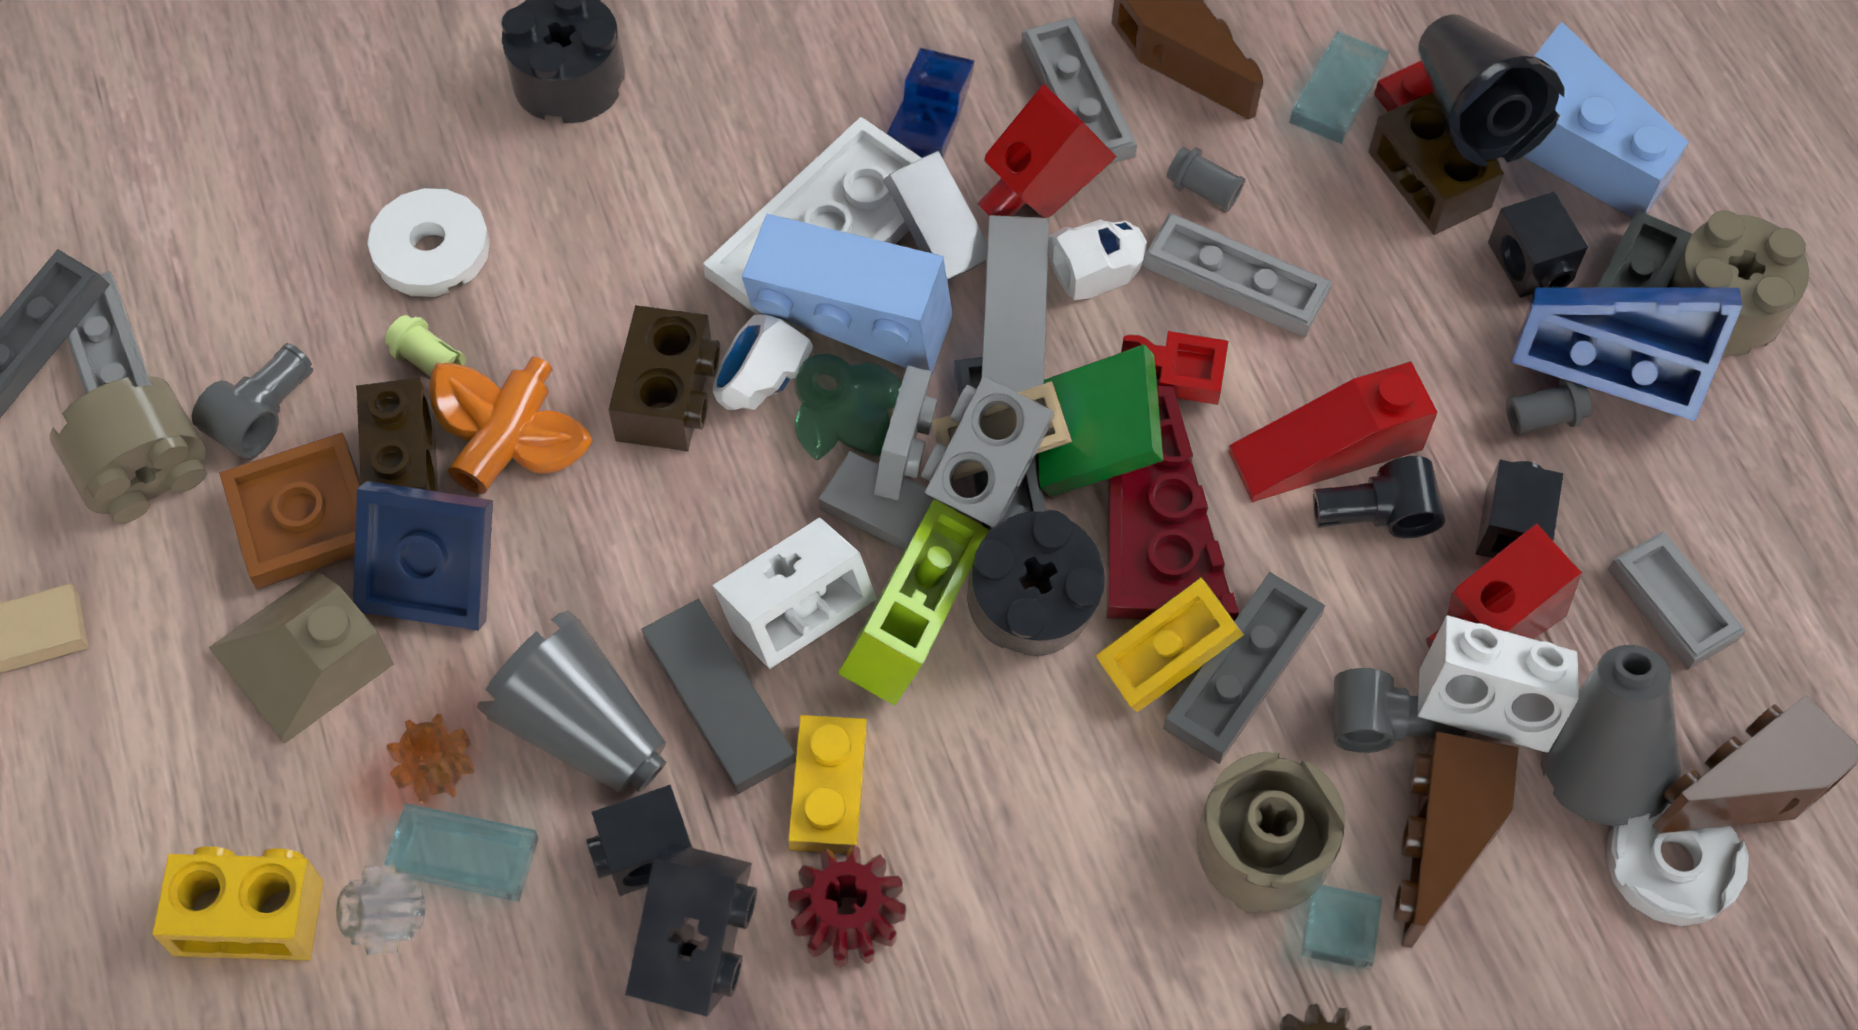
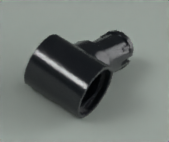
M1406 456L1389 461L1379 468L1377 476L1369 477L1368 483L1313 490V510L1317 528L1373 521L1374 526H1388L1391 535L1404 539L1417 538L1434 533L1442 528L1446 522L1433 463L1430 459L1422 456Z

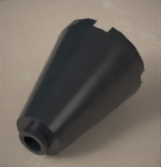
M1457 14L1446 15L1435 20L1426 28L1419 41V56L1450 141L1464 159L1478 166H1489L1485 160L1503 157L1509 163L1522 158L1538 147L1555 128L1560 114L1555 109L1559 94L1564 98L1565 87L1557 72L1547 62L1464 16Z

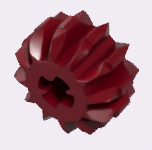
M855 844L849 847L846 861L837 862L834 853L825 848L820 853L822 871L811 866L802 865L798 871V876L804 888L791 890L788 894L789 907L799 912L791 920L792 931L795 936L810 935L807 948L808 953L814 958L823 954L832 946L834 964L840 968L845 966L848 961V950L855 949L858 950L860 958L865 963L870 964L875 959L872 940L881 945L892 947L897 941V932L891 924L899 923L906 919V904L896 899L903 892V882L899 876H884L886 859L881 854L871 858L865 865H862L860 848L856 847ZM852 897L857 900V904L853 905V914L842 915L838 913V908L842 906V898Z

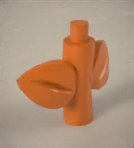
M531 357L523 370L514 369L510 372L502 389L488 376L473 368L454 363L435 364L429 386L431 406L436 419L447 432L465 441H469L448 468L450 477L456 483L474 493L485 494L512 459L536 474H550L572 465L589 449L593 440L589 431L578 420L557 411H539L549 394L544 383L553 370L547 361L540 357Z

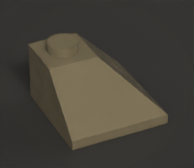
M319 571L209 647L214 656L284 744L394 665L375 627L344 590Z

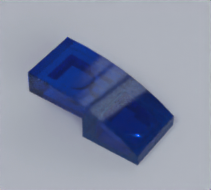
M920 48L904 81L903 100L887 135L921 158L937 151L944 158L966 98L974 71L975 60Z

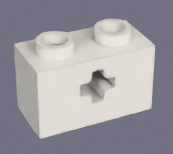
M821 518L816 519L712 585L732 632L769 669L877 600L860 552Z

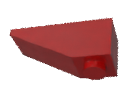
M1412 361L1354 378L1230 444L1228 452L1251 502H1255L1422 451L1438 412Z

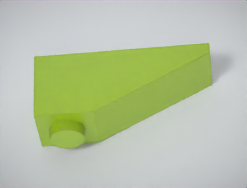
M933 499L837 674L895 706L923 665L972 567L977 549L989 532V529L940 501Z

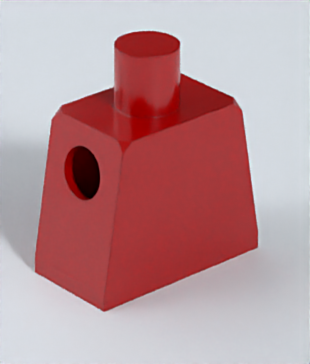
M1043 84L985 154L984 161L1001 179L977 204L991 216H1014L1027 203L1043 218L1051 217L1103 171L1117 156L1069 107Z
M1535 524L1454 589L1451 593L1447 615L1535 639L1567 616L1582 572L1538 524ZM1440 629L1426 638L1429 649Z

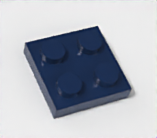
M366 481L357 489L354 604L362 613L479 631L485 624L487 617L493 500Z

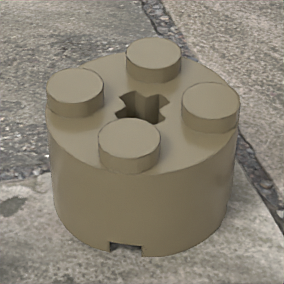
M1726 210L1718 211L1712 214L1709 220L1692 234L1666 288H1740L1743 306L1723 355L1738 356L1748 354L1751 348L1765 343V346H1767L1777 338L1806 291L1809 281V267L1804 254L1806 243L1803 237L1792 229L1780 228L1758 217L1737 215Z
M147 376L152 385L134 387L130 378H124L91 390L75 400L62 413L67 424L61 432L58 433L53 427L49 435L51 445L86 507L96 513L110 514L115 523H128L136 520L148 511L150 507L149 500L170 489L174 492L188 491L199 485L207 475L202 465L206 455V448L170 385L159 377Z
M1254 753L1238 759L1225 768L1218 776L1209 793L1197 830V852L1206 876L1219 892L1233 901L1239 909L1247 913L1285 910L1308 900L1325 882L1343 841L1345 808L1333 782L1318 767L1304 760L1300 764L1289 759L1279 758L1280 753ZM1278 832L1281 837H1275L1273 834Z

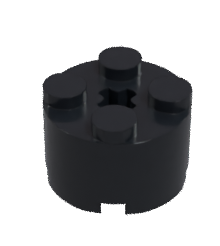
M525 0L517 7L505 12L501 22L503 28L502 46L515 97L528 113L545 120V114L562 117L563 123H580L601 115L614 105L619 97V87L622 80L625 79V67L616 19L611 10L602 1Z
M1059 511L1025 512L1001 521L981 541L970 570L967 603L975 625L984 637L1003 649L1005 647L1029 656H1044L1062 650L1075 641L1082 633L1104 593L1105 577L1100 553L1090 536L1080 526ZM1026 575H1031L1035 580L1042 578L1047 583L1043 594L1036 587H1030L1026 590L1023 588L1022 584Z

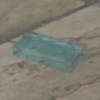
M1337 31L1293 107L1289 123L1342 144L1384 69L1389 51Z
M405 803L383 867L389 875L519 902L539 837L536 830Z

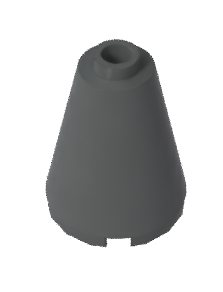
M569 610L559 613L551 620L560 629L547 640L537 631L531 635L505 662L485 690L495 698L494 701H480L477 708L489 721L618 793L624 792L631 785L638 792H641L666 765L667 762L659 755L664 749L666 742L581 620Z
M1622 645L1607 651L1579 689L1578 701L1549 752H1542V772L1544 776L1545 774L1547 775L1554 787L1553 795L1562 806L1583 819L1610 826L1627 825L1629 818L1640 817L1649 813L1650 819L1661 814L1669 803L1662 796L1681 777L1671 672L1666 661L1659 654L1648 648L1638 645Z

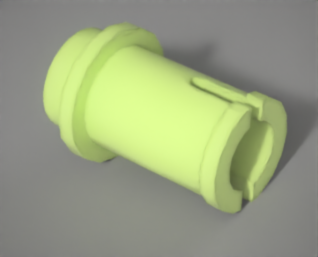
M401 316L392 323L386 333L385 344L390 347L391 356L399 361L408 360L429 377H431L436 363L465 365V355L460 351H456L428 330V323L421 317Z

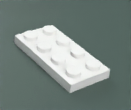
M860 117L703 263L705 277L753 313L762 315L756 308L751 307L741 276L766 213L896 244L910 230L883 180L890 173L922 158ZM781 319L802 334L807 330V328Z

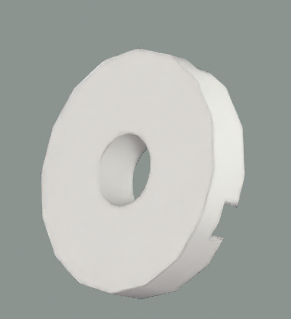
M423 188L400 195L381 209L370 226L367 245L375 269L392 289L410 296L436 297L450 293L448 287L455 286L461 281L465 285L477 276L487 261L490 238L481 211L466 196L448 189ZM436 235L444 238L442 244L433 250L421 251L414 248L417 242L426 236Z
M1670 804L1667 805L1661 814L1650 819L1649 813L1640 817L1629 818L1627 825L1613 826L1608 833L1605 857L1613 884L1632 907L1655 921L1677 926L1706 923L1727 910L1735 902L1747 881L1749 854L1744 840L1739 841L1738 835L1732 829V826L1659 833L1652 825L1668 809ZM1675 842L1687 848L1694 861L1693 870L1678 871L1670 867L1661 855V844Z

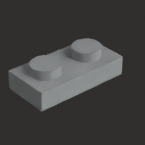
M907 365L881 451L874 495L898 500L905 476L913 478L918 476L926 441L916 439L918 433L930 434L931 421L934 419L938 399L927 396L932 371Z

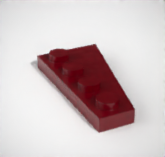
M1157 386L1163 461L1108 479L1106 618L1144 620L1202 578L1235 621L1239 615L1234 593H1230L1224 574L1225 562L1218 540L1215 541L1207 515L1208 504L1203 487L1197 481L1192 463L1193 452L1173 386Z

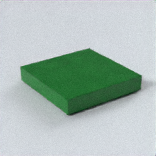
M1145 345L1044 379V384L1051 381L1053 383L1072 440L1071 443L1038 453L1040 488L1047 495L1053 497L1163 461L1154 354Z

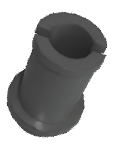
M1182 147L1171 162L1166 178L1174 182V188L1178 191L1185 187L1222 207L1221 209L1229 211L1238 199L1246 179L1201 157V149L1195 147L1191 151Z
M1561 379L1558 387L1517 397H1508L1506 400V412L1512 431L1517 435H1523L1529 431L1567 423L1570 427L1580 426L1583 418L1591 416L1592 402L1586 386Z

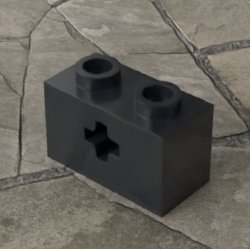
M676 843L669 844L654 858L625 995L706 1017L723 996H733L743 961L742 955L733 953L738 928L747 929L757 898V888L748 885L752 866L751 862ZM690 918L699 920L697 926L698 933L706 937L702 942L694 940V927L686 924Z

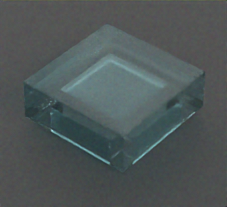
M1326 885L1319 886L1308 901L1301 956L1370 970L1375 958L1382 897Z

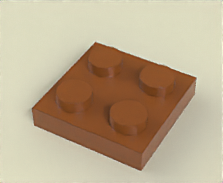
M343 432L219 472L248 575L256 589L355 556L357 489L361 486Z

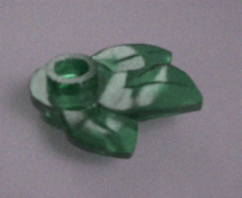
M817 354L808 358L802 363L795 377V391L802 403L794 421L795 432L799 442L815 460L825 457L838 441L861 453L881 457V451L890 425L889 415L886 410L895 408L902 381L888 369L875 363L849 365L840 357L831 354ZM822 374L831 376L835 379L837 388L833 390L822 388L817 382V376Z

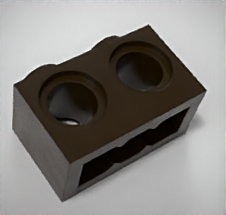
M1433 92L1378 116L1368 153L1433 235L1492 208L1504 176L1498 159L1485 160L1489 166H1478L1464 159L1450 141Z
M635 305L608 409L616 442L681 451L689 450L693 429L702 430L706 421L708 394L702 392L706 376L715 377L720 358L719 340L711 339L708 315ZM671 351H683L678 355H665ZM660 402L672 403L665 408H651Z
M420 377L356 385L361 485L369 481L439 492L434 415Z

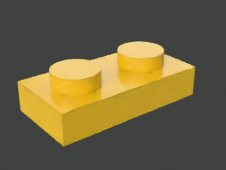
M1200 578L1095 656L1129 706L1138 713L1244 634L1207 583Z
M800 715L789 830L790 850L823 852L827 848L833 853L847 854L849 847L853 844L858 847L867 719Z

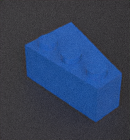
M1536 288L1515 343L1512 363L1696 421L1743 306L1740 288Z

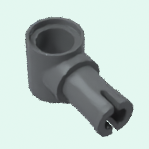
M285 343L274 357L252 377L244 376L235 386L228 381L221 380L207 387L194 405L192 424L198 430L242 458L251 459L258 456L272 442L279 425L277 414L280 412L279 404L292 390L313 373V368L310 367L312 365L311 361L296 346Z
M1355 668L1342 671L1334 677V743L1339 748L1352 752L1371 753L1389 749L1394 745V741H1402L1406 735L1434 738L1437 732L1463 737L1466 734L1467 730L1418 717V696L1409 695L1406 688L1394 687V678L1385 671L1373 668Z

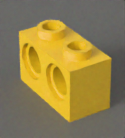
M201 846L195 848L193 854H168L152 935L172 956L311 961L324 880L308 858L290 849L271 848L264 850L262 856H236L233 851L225 848ZM211 889H220L216 901L211 906L203 910L193 911L194 904L201 894ZM279 891H290L287 902L280 909L270 913H262L263 905L271 895Z

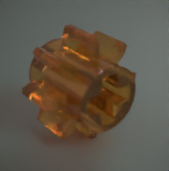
M436 714L432 722L415 724L413 721L407 720L405 722L407 730L402 735L400 742L388 743L386 747L391 758L399 763L390 772L397 788H404L413 783L414 792L420 803H426L430 794L446 792L452 798L457 795L455 785L458 783L461 774H473L475 770L470 757L462 753L471 745L464 728L457 729L448 735L447 725L441 714Z

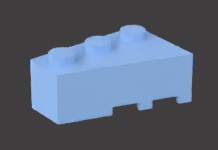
M1561 21L1535 54L1536 57L1547 62L1557 72L1565 87L1564 98L1559 94L1555 109L1560 114L1555 128L1544 141L1523 156V158L1631 218L1634 217L1637 210L1647 214L1668 186L1689 141Z
M767 213L741 276L751 307L756 308L762 314L787 320L899 366L907 368L908 365L932 371L931 376L953 317L943 256Z

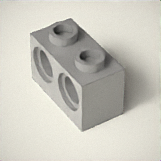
M984 376L977 389L967 385L951 414L950 419L959 423L948 447L938 442L923 469L921 477L930 481L925 493L991 527H995L1003 520L1055 417L1054 411ZM995 405H1006L1012 408L1018 417L1015 431L1009 437L1001 440L987 437L983 433L981 426L984 413ZM967 462L982 464L988 473L986 489L980 495L973 498L959 496L953 486L955 471L959 466Z

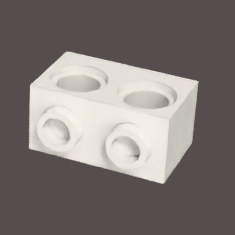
M1447 615L1419 669L1418 717L1548 753L1578 701L1577 651Z

